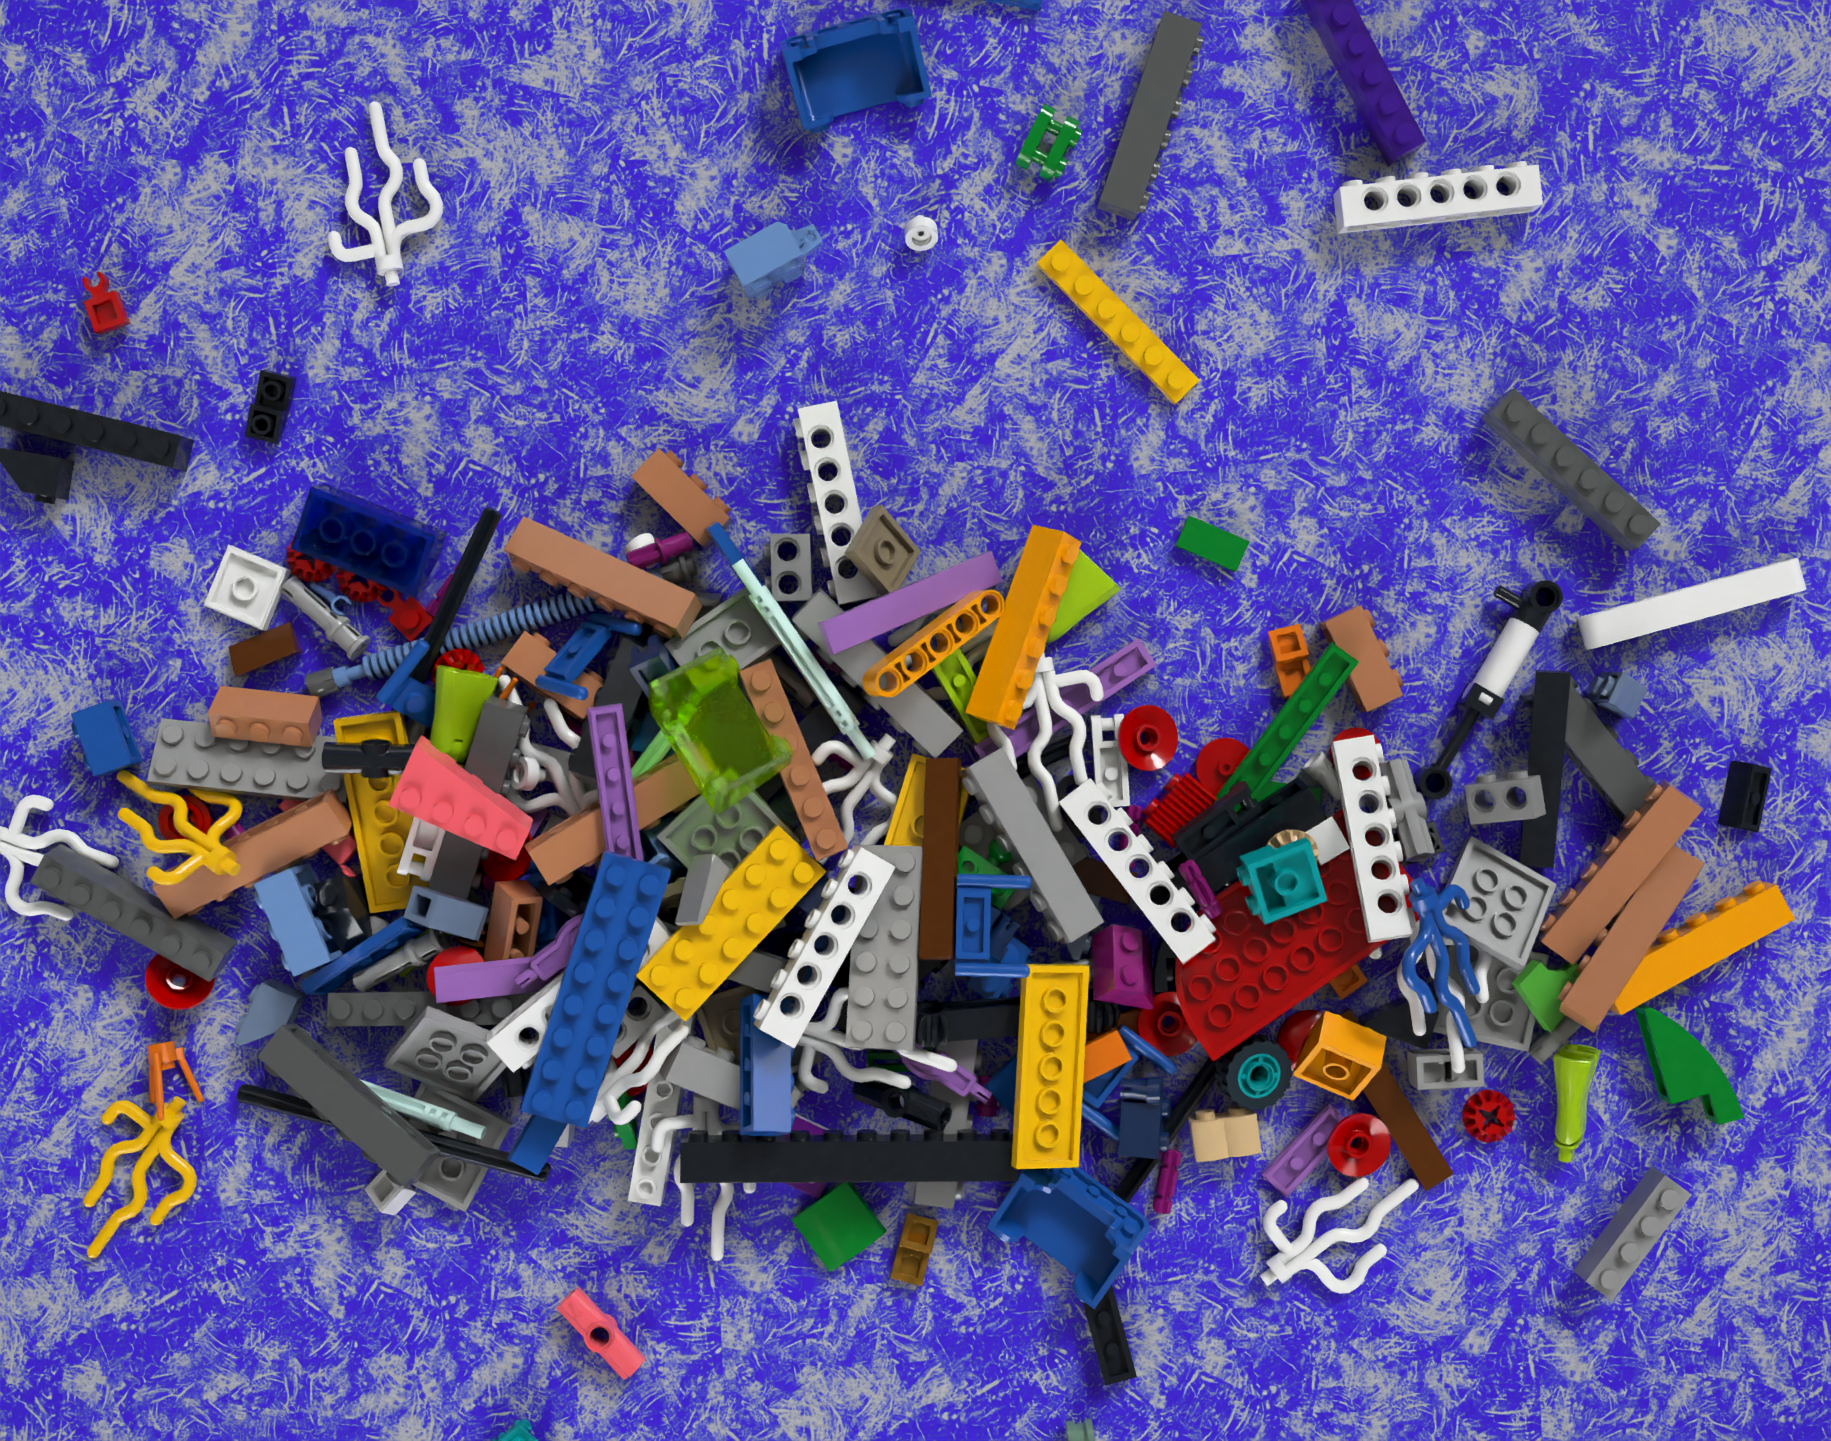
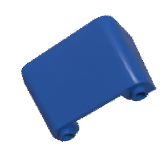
M908 8L884 11L780 41L783 59L803 131L808 129L810 133L825 131L829 129L828 123L832 122L834 117L895 100L905 103L906 107H914L925 103L924 98L932 96L914 16Z
M1076 1167L1024 1169L986 1228L1004 1242H1017L1022 1236H1025L1076 1275L1072 1282V1288L1076 1297L1095 1309L1149 1232L1150 1225L1140 1212L1082 1169Z

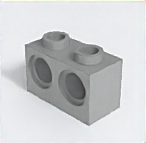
M810 534L770 535V543H764L765 563H771V576H765V586L777 603L807 602L813 596ZM790 543L797 548V555L793 560L784 561L779 558L778 551L783 544ZM792 576L797 579L798 588L793 594L781 592L779 585L784 577Z
M1527 770L1507 773V778L1496 779L1495 774L1475 776L1476 782L1464 786L1470 825L1535 819L1546 814L1540 775L1528 776ZM1517 787L1523 789L1526 794L1524 803L1516 797ZM1485 790L1493 796L1494 802L1492 806L1488 805L1484 800Z
M637 979L635 980L628 1003L635 997H642V1003L633 1010L628 1009L627 1004L611 1053L616 1059L666 1013L661 1004Z
M1463 1047L1465 1071L1459 1074L1452 1069L1449 1048L1407 1050L1408 1083L1417 1090L1485 1087L1483 1053L1475 1048Z

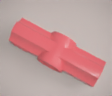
M579 1286L570 1292L557 1306L556 1309L584 1337L588 1349L599 1353L623 1380L630 1377L645 1361L646 1357L619 1330L615 1318L604 1314ZM598 1327L604 1328L609 1333V1337L605 1339L598 1338L593 1329Z

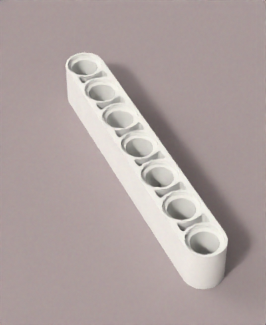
M1797 557L1578 617L1577 621L1585 650L1801 592L1806 590V585Z

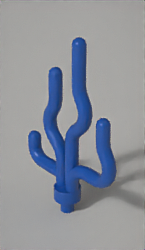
M1422 878L1414 879L1410 883L1413 891L1409 894L1408 899L1413 910L1418 914L1419 932L1416 939L1403 955V979L1407 986L1417 993L1424 1011L1429 1014L1436 1012L1437 1004L1427 983L1418 977L1415 970L1416 960L1430 943L1436 960L1434 973L1436 995L1440 1002L1449 1008L1464 1045L1468 1048H1473L1477 1044L1474 1031L1463 1005L1450 992L1448 987L1449 955L1442 938L1451 939L1454 942L1456 963L1466 990L1470 995H1477L1480 992V985L1470 963L1468 940L1462 930L1448 925L1442 914V911L1453 899L1459 909H1468L1470 906L1469 898L1465 890L1459 885H1448L1437 896L1434 887L1426 886Z

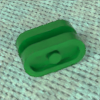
M1044 103L1015 164L1027 170L1031 162L1042 166L1039 176L1051 182L1054 176L1060 179L1068 162L1067 159L1063 158L1068 146L1073 149L1075 148L1083 130L1078 128L1080 121L1069 115L1064 124L1054 120L1053 117L1056 109ZM1046 132L1057 136L1049 154L1038 149Z

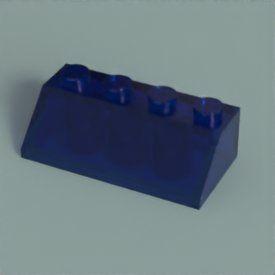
M320 484L310 488L290 549L415 598L438 561L447 532L330 485Z

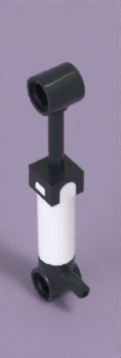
M1550 580L1532 582L1522 590L1521 596L1502 585L1495 589L1494 597L1515 608L1474 680L1472 683H1467L1456 701L1457 704L1467 709L1437 762L1418 768L1413 775L1417 793L1420 792L1423 797L1441 799L1451 791L1453 786L1452 777L1447 769L1478 717L1487 720L1494 719L1504 702L1503 694L1551 613L1557 610L1562 603L1563 593L1555 582ZM1539 589L1544 590L1547 595V602L1544 606H1540L1536 601V593ZM1434 773L1438 777L1439 783L1435 790L1429 791L1426 787V779L1430 774Z

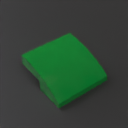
M840 1182L823 1193L820 1199L796 1213L791 1219L829 1272L856 1256L887 1231L851 1182Z

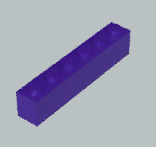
M1300 0L1387 166L1389 167L1417 152L1425 144L1426 139L1353 1Z

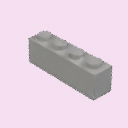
M688 1034L687 1038H684L666 1057L659 1073L668 1082L740 1111V1061L735 1060L736 1055L721 1047H718L716 1051L706 1048L705 1041ZM795 1085L791 1093V1107L793 1109L801 1094Z
M1651 1166L1573 1271L1613 1301L1692 1194Z

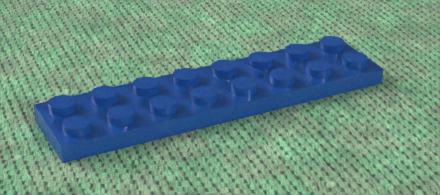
M604 850L520 1105V1111L587 1128L636 980V974L639 971L671 874L669 868Z

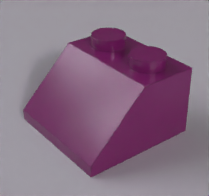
M1112 924L1093 935V1000L1149 1010L1153 1009L1152 945L1143 931Z

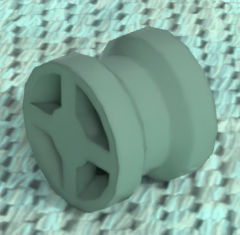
M1092 1418L1084 1419L1082 1423H1074L1072 1420L1065 1421L1067 1441H1095Z

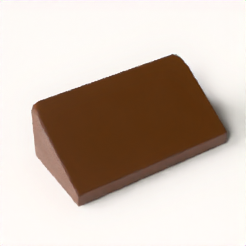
M291 622L229 646L233 671L236 677H245L303 653Z

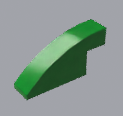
M1643 1004L1635 1007V1014L1660 1099L1672 1105L1700 1097L1706 1119L1717 1125L1744 1118L1737 1096L1726 1075L1703 1045L1682 1026L1659 1011Z

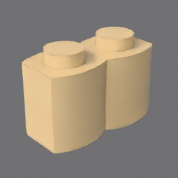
M1232 1105L1228 1107L1226 1112L1215 1113L1214 1109H1202L1196 1111L1195 1116L1188 1118L1193 1154L1196 1162L1262 1153L1255 1110H1247L1245 1107L1241 1108L1238 1105Z

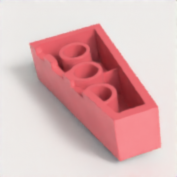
M421 735L388 806L516 860L528 836L533 819L502 795L493 792L483 784L481 779L474 774L468 773L455 763L456 760L448 754L440 752L431 745L428 739Z

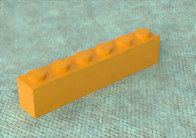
M1032 525L1005 600L1004 611L998 619L965 713L982 721L1015 730L1082 543L1066 532Z
M1761 880L1751 882L1743 887V893L1734 898L1733 896H1728L1720 899L1714 904L1715 908L1705 914L1704 912H1699L1691 915L1685 920L1686 924L1678 929L1670 928L1662 931L1657 937L1658 940L1653 943L1610 1011L1623 1015L1795 920L1777 884L1762 882Z

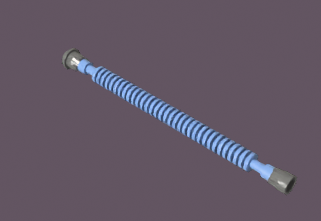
M685 553L667 560L665 564L660 562V566L647 570L648 573L675 585L684 582L692 584L694 582L692 576L698 575L693 557H686ZM566 592V597L563 593L559 594L558 600L556 596L550 597V603L546 598L541 601L542 605L539 601L533 603V606L531 604L525 605V609L521 606L517 608V611L515 609L509 610V614L506 611L502 612L501 617L499 614L493 615V620L489 616L485 618V622L483 619H480L476 623L470 622L468 626L466 624L461 625L460 629L459 627H454L452 631L449 629L435 660L437 661L443 654L453 649L467 648L468 650H473L474 645L476 648L482 647V642L484 645H489L491 643L490 639L495 643L499 641V638L500 640L506 639L507 635L511 638L515 636V633L517 635L522 634L523 630L530 632L531 627L533 630L539 629V624L541 627L547 626V621L552 625L555 624V619L557 622L563 621V616L566 620L571 619V613L574 617L579 616V610L582 615L588 612L587 607L590 612L596 610V600L588 596L585 599H580L570 592ZM418 640L404 643L403 646L398 645L395 649L391 647L387 651H379V654L377 652L372 653L371 657L370 655L363 656V664L350 668L342 666L336 669L329 667L306 675L311 696H319L321 698L339 692L340 688L353 684V680L368 676L370 681H375L377 677L381 679L386 675L391 676Z

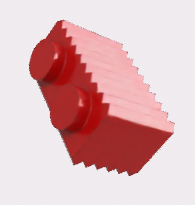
M1183 772L1181 775L1173 774L1163 786L1167 791L1158 801L1154 797L1142 810L1145 817L1141 822L1172 848H1175L1176 844L1170 835L1217 800L1211 792L1187 772Z

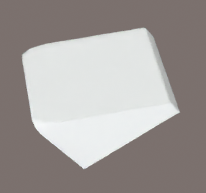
M1333 817L1305 832L1317 844L1319 852L1317 860L1321 866L1350 849Z
M382 1170L365 1188V1191L381 1213L395 1215L416 1192L411 1185L406 1187L396 1185L386 1176L387 1171Z

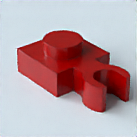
M98 271L97 275L100 282L96 287H93L91 280L85 276L82 278V283L85 289L92 295V299L84 301L92 327L96 334L102 335L131 323L120 293L115 290L108 292V277Z
M388 585L387 587L394 593L393 600L387 602L382 596L378 595V602L385 607H390L394 611L388 620L410 642L417 640L430 627L434 617L426 611V608L414 596H410L404 601L401 591L395 586Z

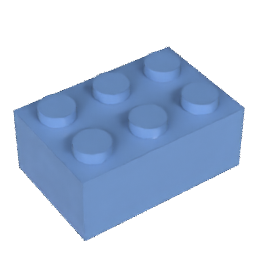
M310 863L287 869L254 884L256 903L260 909L265 910L270 921L267 923L269 933L275 941L278 940L283 951L281 953L282 963L287 971L292 972L293 977L347 953L340 950L318 916L314 884L318 883Z

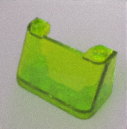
M722 646L649 683V707L651 713L705 802L715 815L726 811L789 766L793 756V750L786 738L782 737L780 739L775 734L770 736L738 686L737 674L740 673V667L736 659L731 654L727 656Z

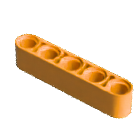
M977 590L968 593L870 667L864 673L862 679L864 690L869 695L875 697H894L999 618L1005 608L1003 596L995 590ZM983 598H985L987 602V609L985 612H983L981 608V601ZM958 617H960L962 620V628L960 631H958L956 628V620ZM933 635L937 639V647L934 651L930 646ZM908 654L912 658V666L909 670L905 667V658ZM882 674L887 679L886 687L883 690L879 686V678Z

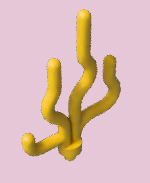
M120 770L117 773L119 782L146 800L155 804L172 806L174 808V827L181 835L187 838L159 840L155 837L153 827L139 815L128 808H121L118 811V818L139 833L142 844L148 850L161 854L180 852L191 856L171 872H164L156 866L149 867L146 871L149 879L160 885L170 886L178 884L202 865H205L219 876L227 873L235 876L239 873L241 866L236 863V854L227 847L222 846L219 841L220 836L241 817L243 811L242 804L235 795L188 789L203 801L210 804L225 805L229 808L228 812L210 827L206 835L187 821V803L181 796L173 792L156 790L126 770Z
M175 1096L170 1104L164 1103L165 1118L163 1121L158 1120L157 1111L152 1117L136 1104L127 1100L113 1102L102 1114L101 1121L105 1125L112 1124L119 1114L124 1113L142 1126L144 1130L137 1138L117 1142L105 1151L100 1163V1174L83 1198L84 1206L93 1207L104 1193L114 1176L115 1161L120 1155L143 1150L147 1145L148 1147L140 1156L132 1171L134 1191L132 1202L117 1209L110 1216L88 1247V1257H98L121 1223L136 1216L143 1209L147 1201L148 1191L145 1179L146 1172L159 1153L169 1166L182 1175L183 1185L179 1190L168 1194L158 1204L149 1218L150 1223L154 1226L160 1225L174 1206L187 1201L194 1193L197 1186L195 1170L189 1162L173 1150L171 1145V1137L184 1118L181 1110L186 1102L182 1098Z

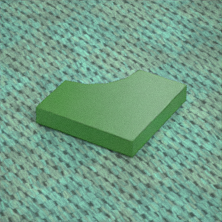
M1532 960L1512 982L1544 1030L1551 1032L1566 1016L1559 1011L1563 1001L1559 1000L1558 996L1567 982L1574 985L1580 976L1576 972L1579 966L1578 963L1572 965L1567 962L1560 968L1549 970L1541 962Z

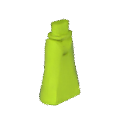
M1080 549L1078 558L1071 570L1066 591L1063 593L1056 612L1055 622L1051 626L1046 643L1048 645L1063 636L1084 617L1121 590Z
M438 665L435 680L434 717L429 741L436 749L443 754H448L456 760V764L463 768L464 765L460 763L465 762L470 752L484 703L490 695H494L498 686V678L480 672Z
M1567 1044L1565 1047L1562 1046L1553 1056L1557 1092L1556 1138L1554 1139V1145L1559 1147L1558 1160L1561 1162H1571L1574 1159L1575 1149L1580 1146L1586 1131L1588 1094L1602 1052L1587 1045Z

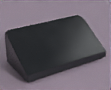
M1731 761L1718 824L1753 832L1759 831L1772 768L1752 763Z

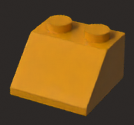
M1325 1010L1312 1027L1292 1075L1354 1101L1381 1069L1387 1036Z

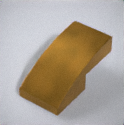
M910 1213L906 1214L890 1278L919 1286L923 1285L939 1221Z

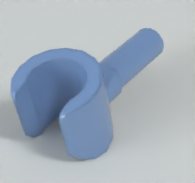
M312 582L309 587L330 602L332 611L337 615L346 614L337 608V601L339 599L345 600L350 605L353 604L348 596H337L316 582Z

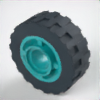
M1260 1033L1259 1035L1254 1034L1216 1060L1215 1078L1218 1080L1217 1085L1223 1091V1094L1241 1108L1245 1107L1247 1110L1252 1111L1254 1109L1263 1110L1267 1106L1271 1107L1276 1104L1275 1102L1279 1098L1281 1099L1285 1095L1286 1089L1289 1088L1291 1084L1290 1078L1293 1073L1291 1070V1059L1287 1057L1288 1053L1272 1039ZM1257 1067L1255 1073L1251 1075L1253 1069Z

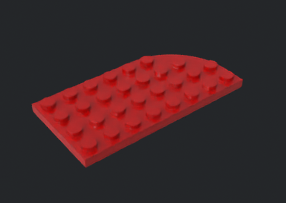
M1341 809L1331 817L1337 823L1349 845L1343 809ZM1375 830L1365 833V839L1369 845L1376 847L1383 844L1382 838ZM1350 849L1322 866L1317 860V867L1328 901L1266 925L1257 914L1252 916L1245 897L1251 894L1248 885L1243 886L1240 880L1215 896L1216 901H1218L1222 908L1220 915L1209 919L1216 928V931L1212 933L1216 940L1184 965L1177 957L1175 967V985L1182 1014L1192 1033L1213 1062L1390 941L1368 943ZM1398 862V864H1399V869H1400V874H1401V875L1406 874V876H1407L1408 884H1409V891H1410V893H1411L1413 890H1412V888H1411L1410 883H1411V881H1413V879L1410 877V875L1407 873V871L1403 868V866L1400 864V862ZM1382 863L1372 865L1371 871L1375 878L1384 880L1389 877V869L1386 865ZM1409 894L1405 895L1407 908H1411L1412 906L1408 899ZM1382 896L1378 899V907L1384 913L1395 911L1396 904L1391 897ZM1201 909L1197 913L1198 917L1203 915ZM1414 911L1415 920L1418 922V914Z

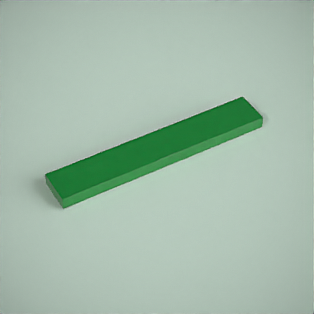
M1330 642L1215 795L1217 800L1226 795L1229 789L1240 781L1247 783L1251 789L1250 796L1252 799H1256L1359 661L1333 642ZM1240 803L1234 807L1236 812L1240 810Z

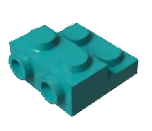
M1306 837L1276 849L1268 845L1239 856L1242 866L1236 868L1237 875L1243 886L1248 885L1251 894L1245 897L1246 904L1252 916L1257 914L1265 925L1328 901L1311 843Z

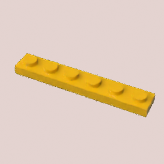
M1061 239L1037 262V266L1174 405L1200 381Z

